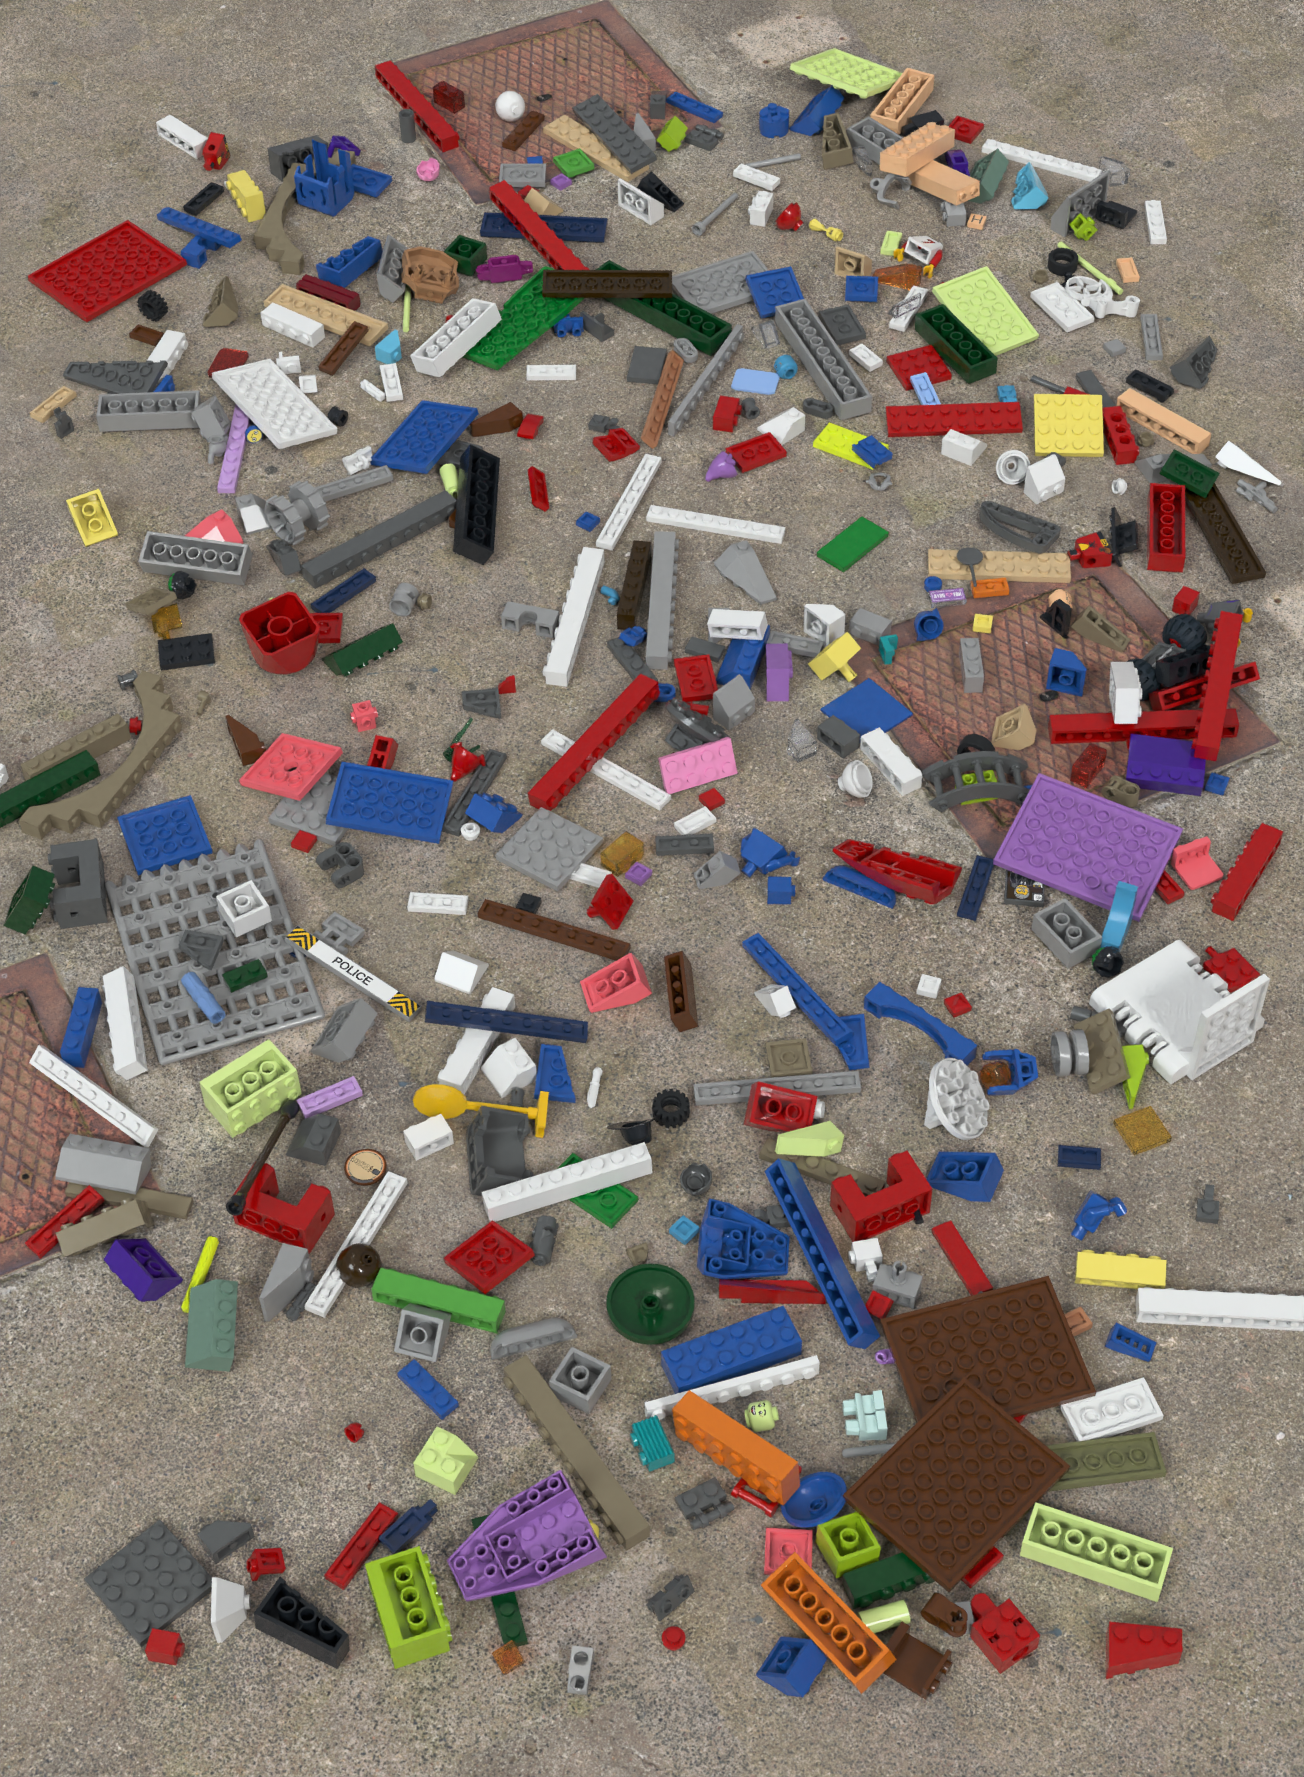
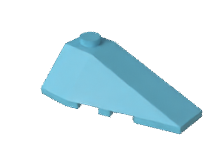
M1028 162L1017 173L1015 182L1017 188L1014 189L1013 193L1015 196L1011 200L1014 209H1038L1040 206L1045 205L1049 199L1047 191L1032 164Z

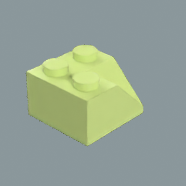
M436 1427L413 1463L415 1476L456 1495L476 1463L478 1456L456 1435Z

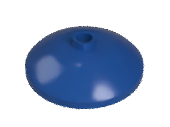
M817 1472L809 1474L800 1479V1487L784 1506L781 1505V1512L785 1520L793 1526L802 1528L816 1527L819 1524L830 1521L841 1511L846 1502L843 1494L848 1490L844 1480L835 1473Z

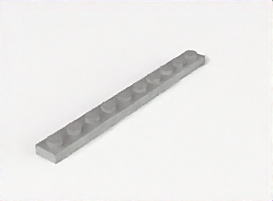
M736 324L668 421V435L675 436L682 429L683 423L689 419L690 413L696 409L697 403L703 399L704 393L709 390L711 383L716 380L718 373L723 370L725 363L730 360L732 353L737 350L739 343L744 339L742 325Z

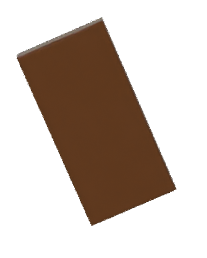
M138 324L129 333V336L132 339L156 347L165 333Z

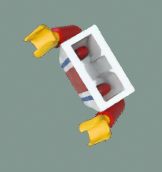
M928 236L909 237L908 241L901 246V249L894 250V259L897 258L898 262L904 259L903 253H908L923 263L929 264V266L924 267L923 276L929 273L928 278H931L933 276V268H936L942 259L943 245Z

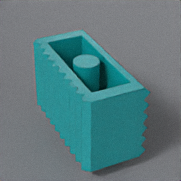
M656 1415L632 1424V1433L629 1436L634 1447L638 1446L640 1451L638 1457L642 1466L646 1465L650 1472L675 1462V1453Z

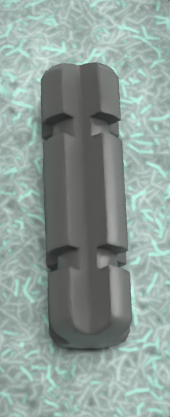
M307 1283L304 1287L305 1291H301L292 1303L293 1307H289L286 1311L288 1319L292 1321L298 1319L300 1316L299 1312H303L306 1302L316 1288L315 1284Z

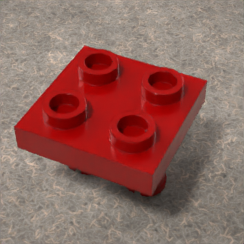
M608 874L593 897L592 905L587 909V915L590 918L601 916L610 928L615 930L620 927L634 900L614 875Z

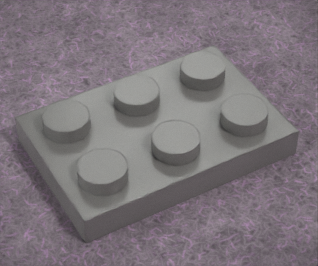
M501 164L499 182L505 180L512 187L521 188L527 185L536 188L545 187L546 164Z

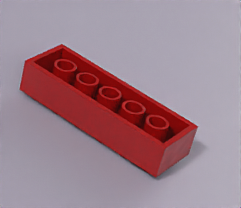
M1150 483L1147 498V570L1183 573L1186 558L1185 485Z

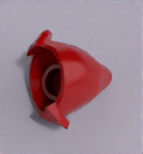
M457 742L450 746L454 749L451 762V780L454 782L470 774L480 764L485 766L486 762L483 754L480 756L474 755L462 746V742Z

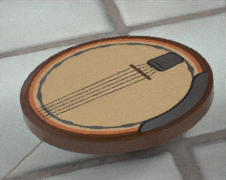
M373 1149L355 1151L347 1158L344 1165L346 1177L352 1183L361 1186L377 1183L383 1178L387 1170L384 1156Z

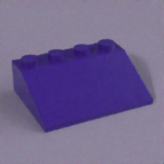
M1131 734L1125 780L1137 784L1140 789L1201 796L1206 760L1194 757L1195 750L1191 749L1193 741Z

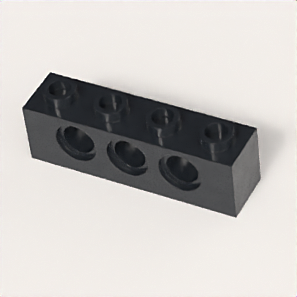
M1210 645L1156 660V682L1163 684L1165 687H1173L1176 683H1183L1188 679L1198 678L1200 675L1205 674L1206 670H1210V668H1206L1208 657H1212V655H1209Z

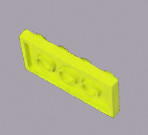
M829 422L813 441V447L873 470L870 465L852 451V445H857L859 441L867 438V436ZM880 442V443H881L882 445H884L887 449H889V445H888V444H885V443H883V442Z

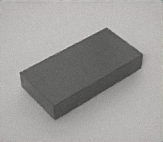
M691 637L685 647V653L694 656L710 654L711 661L719 662L725 652V646L696 637Z

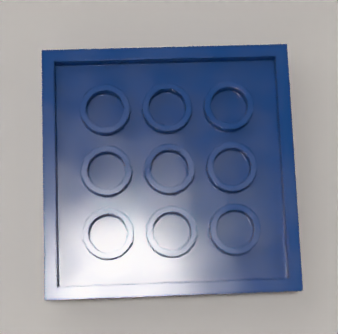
M191 795L117 817L138 876L142 875L145 869L152 872L161 869L164 864L172 866L179 864L182 859L189 861L199 858L201 854L209 855L213 853Z

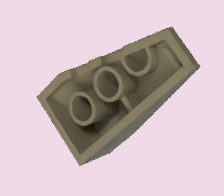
M225 276L214 290L213 300L207 308L209 313H206L203 317L202 325L204 327L228 326L231 321L234 322L239 316V307L229 277Z

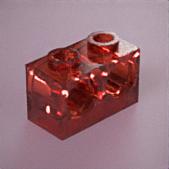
M1090 742L1072 765L1070 781L1088 788L1105 766L1107 750Z

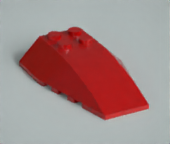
M852 839L844 841L834 847L832 851L847 864L872 880L906 894L908 898H919L931 905L937 904L951 894L962 871V867L931 857L920 855L919 858L910 856V852L902 851V854L891 851V848L888 847L875 849L874 844Z

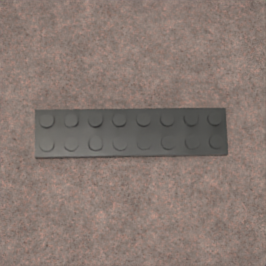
M598 94L572 107L574 114L631 174L657 160L655 153Z

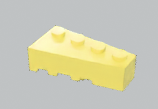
M245 170L227 174L228 191L231 190L232 198L236 199L237 207L241 208L242 216L246 217L248 222L263 219L264 214H266L263 192L259 191V187L255 186L254 181L251 180Z

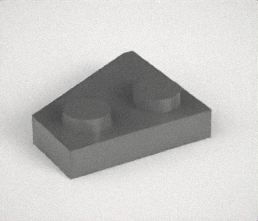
M498 688L462 691L463 710L502 719Z
M185 930L179 943V949L206 969L212 971L224 938L219 935Z

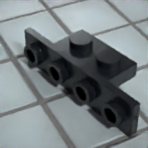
M1113 507L1111 508V515H1109L1112 524L1110 527L1112 539H1110L1113 553L1112 560L1116 561L1118 567H1121L1122 554L1138 549V525L1135 520L1121 524V518L1116 508Z

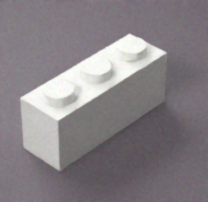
M713 609L707 623L710 637L763 640L768 626L765 612Z

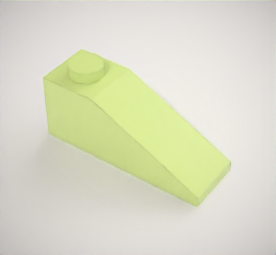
M831 1121L779 1134L775 1152L786 1155L824 1157L841 1152L844 1134Z

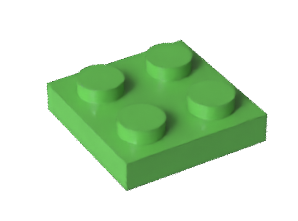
M580 148L553 157V163L568 178L594 169V163Z

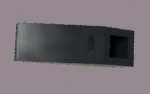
M652 171L642 178L637 186L638 189L664 204V208L672 212H676L684 205Z

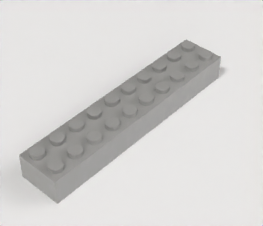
M802 299L775 306V323L827 401L833 406V410L839 419L844 420L870 413L872 408L871 394L807 300Z

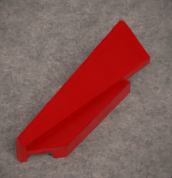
M719 1279V1298L741 1299V1303H826L824 1294L807 1280Z

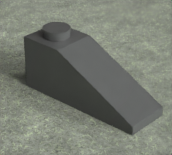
M652 91L650 119H665L667 91Z

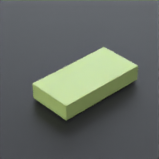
M887 231L880 254L894 256V250L899 248L902 233Z

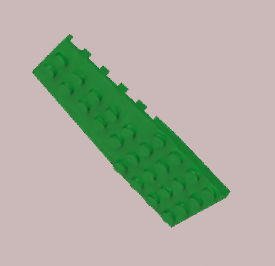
M544 266L503 305L504 309L502 311L498 310L502 320L485 337L481 338L474 347L466 352L463 357L494 370H499L563 319L585 298L543 297V270H555Z

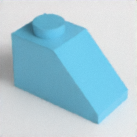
M393 330L375 346L376 360L385 364H393L402 358L398 330Z

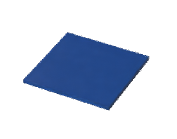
M870 678L820 709L829 718L834 715L838 719L843 720L850 728L856 730L860 734V742L862 735L879 727L886 733L913 715L910 710Z

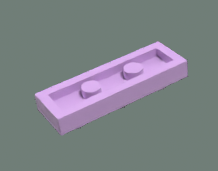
M352 1076L299 1098L297 1103L306 1119L361 1097L363 1094L355 1077Z

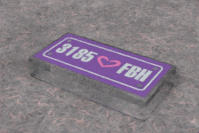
M964 588L928 591L931 608L964 605L967 603Z

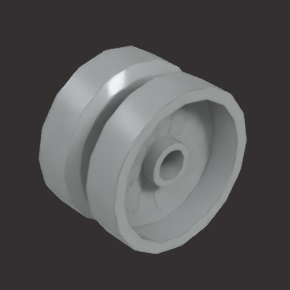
M1082 1029L1071 1030L1068 1036L1064 1031L1052 1032L1050 1047L1053 1069L1056 1076H1069L1071 1070L1075 1075H1086L1089 1070V1050L1084 1031Z

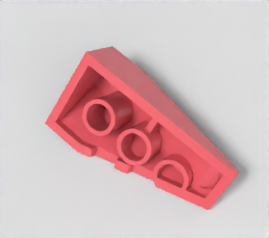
M222 509L206 517L185 535L188 537L243 544V540L232 519Z

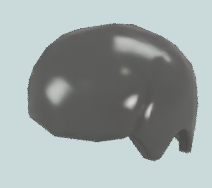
M692 1163L680 1175L681 1187L690 1195L698 1196L704 1194L712 1184L711 1170L704 1163L702 1165Z

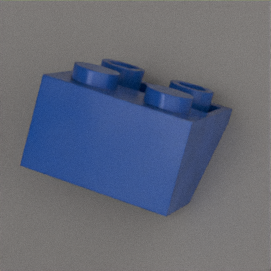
M485 792L483 794L475 793L465 812L475 821L496 833L505 832L523 815L517 811L518 808L516 806L505 803L503 797L497 794L492 796Z

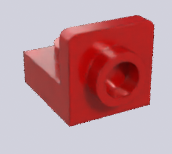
M281 1548L254 1549L246 1563V1569L250 1573L252 1581H257L261 1574H282L285 1571L286 1567Z

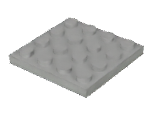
M325 773L301 801L283 797L270 815L269 823L296 833L302 830L316 835L319 841L333 846L338 845L349 828L326 824V817L337 777Z
M541 807L495 855L496 860L558 892L571 878V874L574 871L576 873L580 869V865L584 864L603 844V838Z

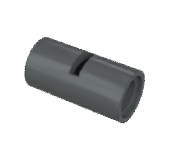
M403 109L399 112L401 141L413 143L416 141L414 112L410 109Z

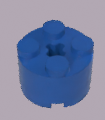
M770 103L767 107H764L759 112L761 135L767 138H774V136L784 137L789 132V109L777 106L775 103Z

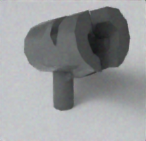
M540 1216L532 1233L533 1241L529 1244V1247L533 1249L535 1256L531 1260L538 1266H544L551 1262L553 1247L556 1242L554 1236L557 1235L558 1231L557 1219L552 1216Z

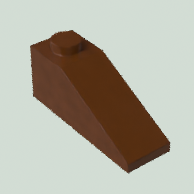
M509 402L470 423L471 436L479 437L511 432L520 427L523 421V412L513 403Z
M226 715L227 728L242 765L246 766L255 763L262 756L263 752L266 751L264 742H260L257 734L230 715Z

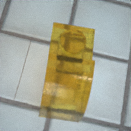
M177 603L171 604L168 607H161L156 614L151 616L153 631L158 633L159 638L163 637V640L170 639L169 630L182 628Z

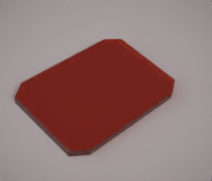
M228 348L219 350L207 372L209 378H212L213 372L245 365L249 358L247 351Z

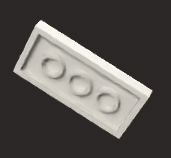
M1058 282L1031 292L1030 297L1066 332L1094 322L1095 317L1076 299L1069 296L1065 288Z
M1144 1377L1096 1392V1395L1093 1397L1063 1404L1060 1407L1076 1441L1108 1438L1160 1421L1164 1416Z

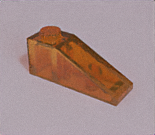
M906 263L876 269L872 276L878 277V283L911 290L913 285L919 287L921 283L922 267Z

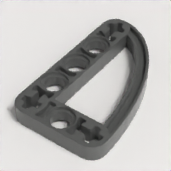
M984 501L981 504L979 517L984 525L1000 537L1024 549L1039 554L1045 553L1060 536L1061 527L992 501ZM997 520L1037 535L1033 539L1027 538L1005 527Z

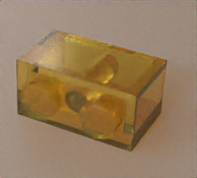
M624 832L600 853L601 866L619 877L622 873L627 872L636 861L642 859L644 855V842L629 832Z

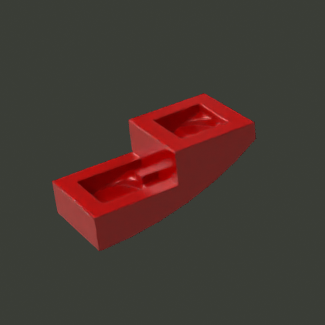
M527 414L520 425L517 437L534 439L538 435V428L542 425L544 416Z

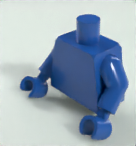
M753 828L752 833L745 836L741 841V857L746 862L741 872L749 878L756 870L766 875L787 865H799L800 857L795 858L796 853L794 851L787 855L788 853L784 846L756 828Z
M1090 1189L1073 1218L1077 1224L1071 1235L1082 1241L1088 1231L1091 1233L1095 1232L1104 1216H1109L1114 1211L1117 1217H1120L1127 1213V1208L1119 1197L1107 1200Z

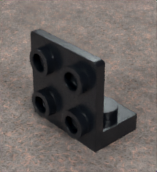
M1100 200L1097 203L1095 219L1124 229L1135 217L1137 210L1113 201L1107 203Z

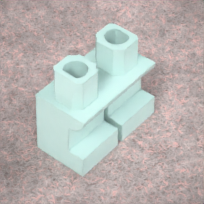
M882 1390L873 1391L872 1395L864 1396L855 1393L854 1399L843 1401V1415H856V1419L845 1420L846 1435H858L859 1441L887 1439L888 1428Z

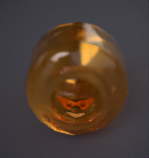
M1002 1061L985 1064L980 1071L981 1082L988 1089L993 1086L1007 1085L1011 1079L1010 1069Z

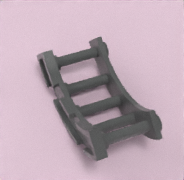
M976 751L953 756L954 759L943 762V760L938 761L922 771V776L932 782L936 790L937 797L931 800L929 805L941 813L959 803L979 798H1001L1021 805L1030 789L1024 787L1021 772L1028 768L1027 761L1011 754L1007 756L999 755L995 751ZM975 770L978 783L964 786L961 772ZM983 770H995L998 782H985ZM1004 773L1014 777L1015 784L1007 783ZM953 775L956 789L944 793L941 781Z

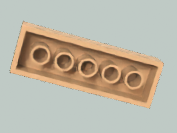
M906 68L871 113L870 118L900 135L902 127L909 123V117L916 114L932 93L934 75Z
M928 122L923 127H920L880 152V171L907 177L953 148L955 129L949 128L947 125L940 126L934 122Z

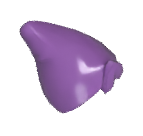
M722 451L714 458L705 476L707 482L719 478H733L738 475L734 468L736 462L732 459V454Z

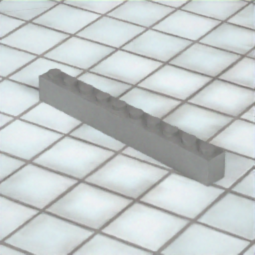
M654 532L646 646V665L649 669L668 670V662H672V651H669V649H673V638H670V636L673 637L674 626H671V624H674V613H671V611H675V600H672L676 599V588H673V586L677 585V576H674V574H677V563L675 562H678V551L675 550H679V539H676V532Z

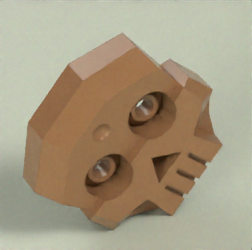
M422 246L404 250L402 255V283L411 287L415 292L414 298H423V300L442 304L445 298L451 294H456L459 288V277L456 273L458 261L443 251Z

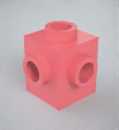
M370 700L352 704L353 712H350L352 723L356 724L358 732L376 728L375 718L378 717L376 707H372Z

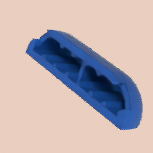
M844 865L835 866L828 870L823 877V881L891 909L896 904V894L893 889L872 880L851 867Z

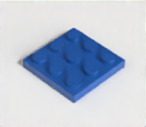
M791 266L746 275L745 280L761 319L775 316V306L804 299Z

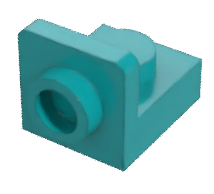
M897 634L882 636L879 639L878 650L885 665L892 664V656L895 655V649H897Z

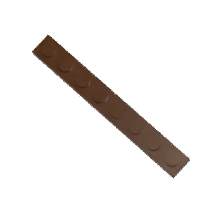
M488 899L484 900L477 913L480 919L615 961L626 956L631 949L630 943Z

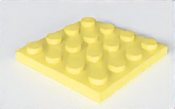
M1034 394L1035 456H1047L1051 452H1056L1061 456L1103 457L1102 395Z

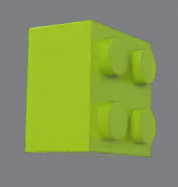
M854 1512L817 1526L815 1542L835 1578L842 1577L847 1572L879 1561L881 1547L866 1520L859 1513Z

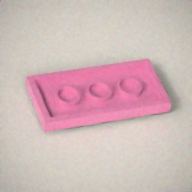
M729 737L658 758L664 789L668 794L737 774L731 738Z

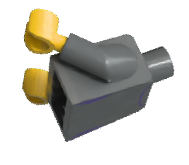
M1226 600L1211 603L1207 612L1198 613L1197 620L1200 623H1205L1207 632L1213 634V630L1217 631L1214 628L1215 618L1220 617L1221 611L1242 614V621L1246 623L1251 621L1253 611L1250 608L1244 610L1240 600ZM1240 639L1238 640L1237 648L1240 646Z

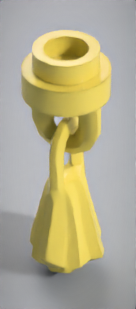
M817 219L809 222L811 230L826 231V235L833 241L842 240V230L833 227L827 229Z

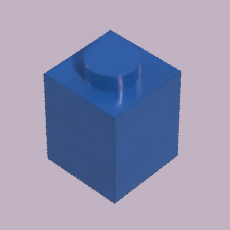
M768 877L767 904H791V897H795V885H791V877Z

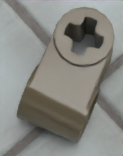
M1113 775L1109 779L1108 785H1105L1101 790L1102 795L1106 799L1123 806L1133 808L1138 804L1139 786L1119 776Z

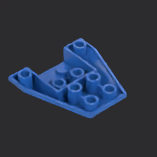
M709 1198L700 1227L697 1267L702 1275L719 1279L787 1275L790 1236L730 1203Z

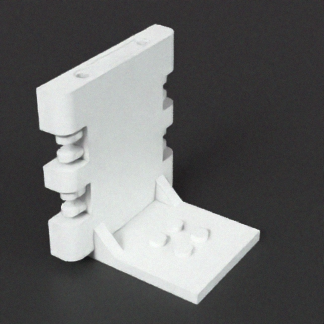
M1176 940L1098 987L1092 993L1089 1004L1098 1013L1110 1008L1118 1021L1129 1017L1123 1025L1127 1029L1124 1039L1130 1045L1143 1044L1146 1048L1155 1044L1156 1046L1151 1050V1053L1155 1056L1152 1067L1166 1081L1173 1084L1186 1075L1191 1080H1194L1254 1042L1256 1031L1264 1025L1265 1019L1261 1016V1011L1270 978L1263 974L1231 994L1227 990L1228 984L1217 973L1211 975L1209 972H1204L1199 975L1198 973L1203 968L1199 964L1200 957L1182 940Z

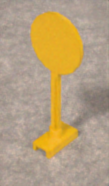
M432 1084L418 1089L413 1096V1103L420 1113L428 1117L442 1114L444 1119L458 1117L466 1109L478 1111L481 1106L528 1114V1119L535 1120V1137L543 1138L546 1127L549 1092L540 1091L537 1106L524 1108L467 1101L466 1096L454 1087Z

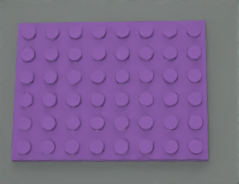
M1038 773L993 860V864L1107 910H1111L1116 886L1119 881L1138 886L1132 919L1140 922L1173 853V849L1180 839L1183 828Z

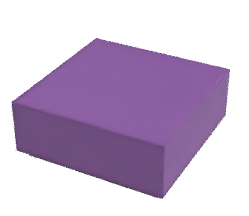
M561 173L550 179V184L561 191L572 185V180Z
M636 862L625 873V878L642 886L652 875V870Z

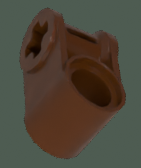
M934 1593L920 1612L921 1616L928 1623L937 1626L952 1637H961L967 1631V1612L940 1593Z

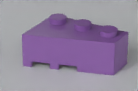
M788 643L766 644L767 701H789V678H793L792 651L788 650Z

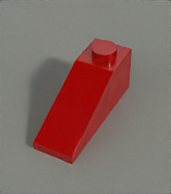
M375 735L367 766L390 770L399 744L393 738Z

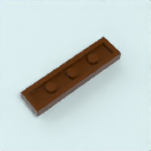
M531 111L502 142V147L516 151L545 120L544 114Z
M354 321L318 366L319 370L333 376L369 331L368 326Z

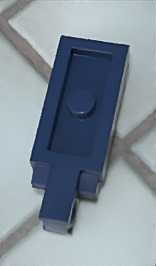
M429 1499L422 1507L418 1505L414 1508L412 1506L379 1537V1541L392 1554L401 1552L433 1521L432 1516L438 1511L437 1504Z

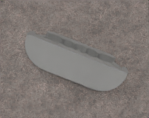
M552 1317L501 1331L491 1343L490 1355L491 1359L495 1360L578 1337L571 1323L562 1318Z

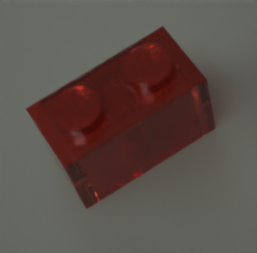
M441 81L433 86L434 103L454 114L465 108L463 91L445 81Z

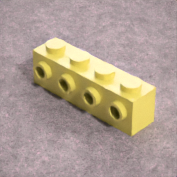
M1082 1250V1252L1077 1253L1075 1283L1129 1289L1144 1287L1164 1289L1167 1260H1161V1257L1158 1256L1139 1258L1136 1254L1118 1256L1114 1252L1096 1254L1092 1250Z

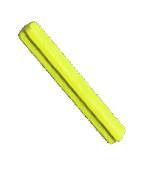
M209 1236L206 1239L181 1306L182 1311L185 1313L189 1312L190 1289L204 1284L219 1244L216 1237Z

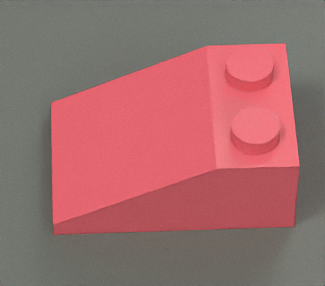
M632 953L580 981L591 1013L634 1004L652 994L643 965Z

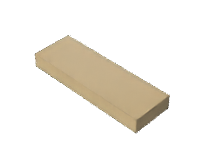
M65 386L61 387L30 412L31 418L44 423L54 415V409L58 407L63 408L77 396L76 392Z

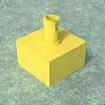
M846 632L825 647L808 665L821 681L839 670L847 681L850 682L857 674L847 662L861 647Z

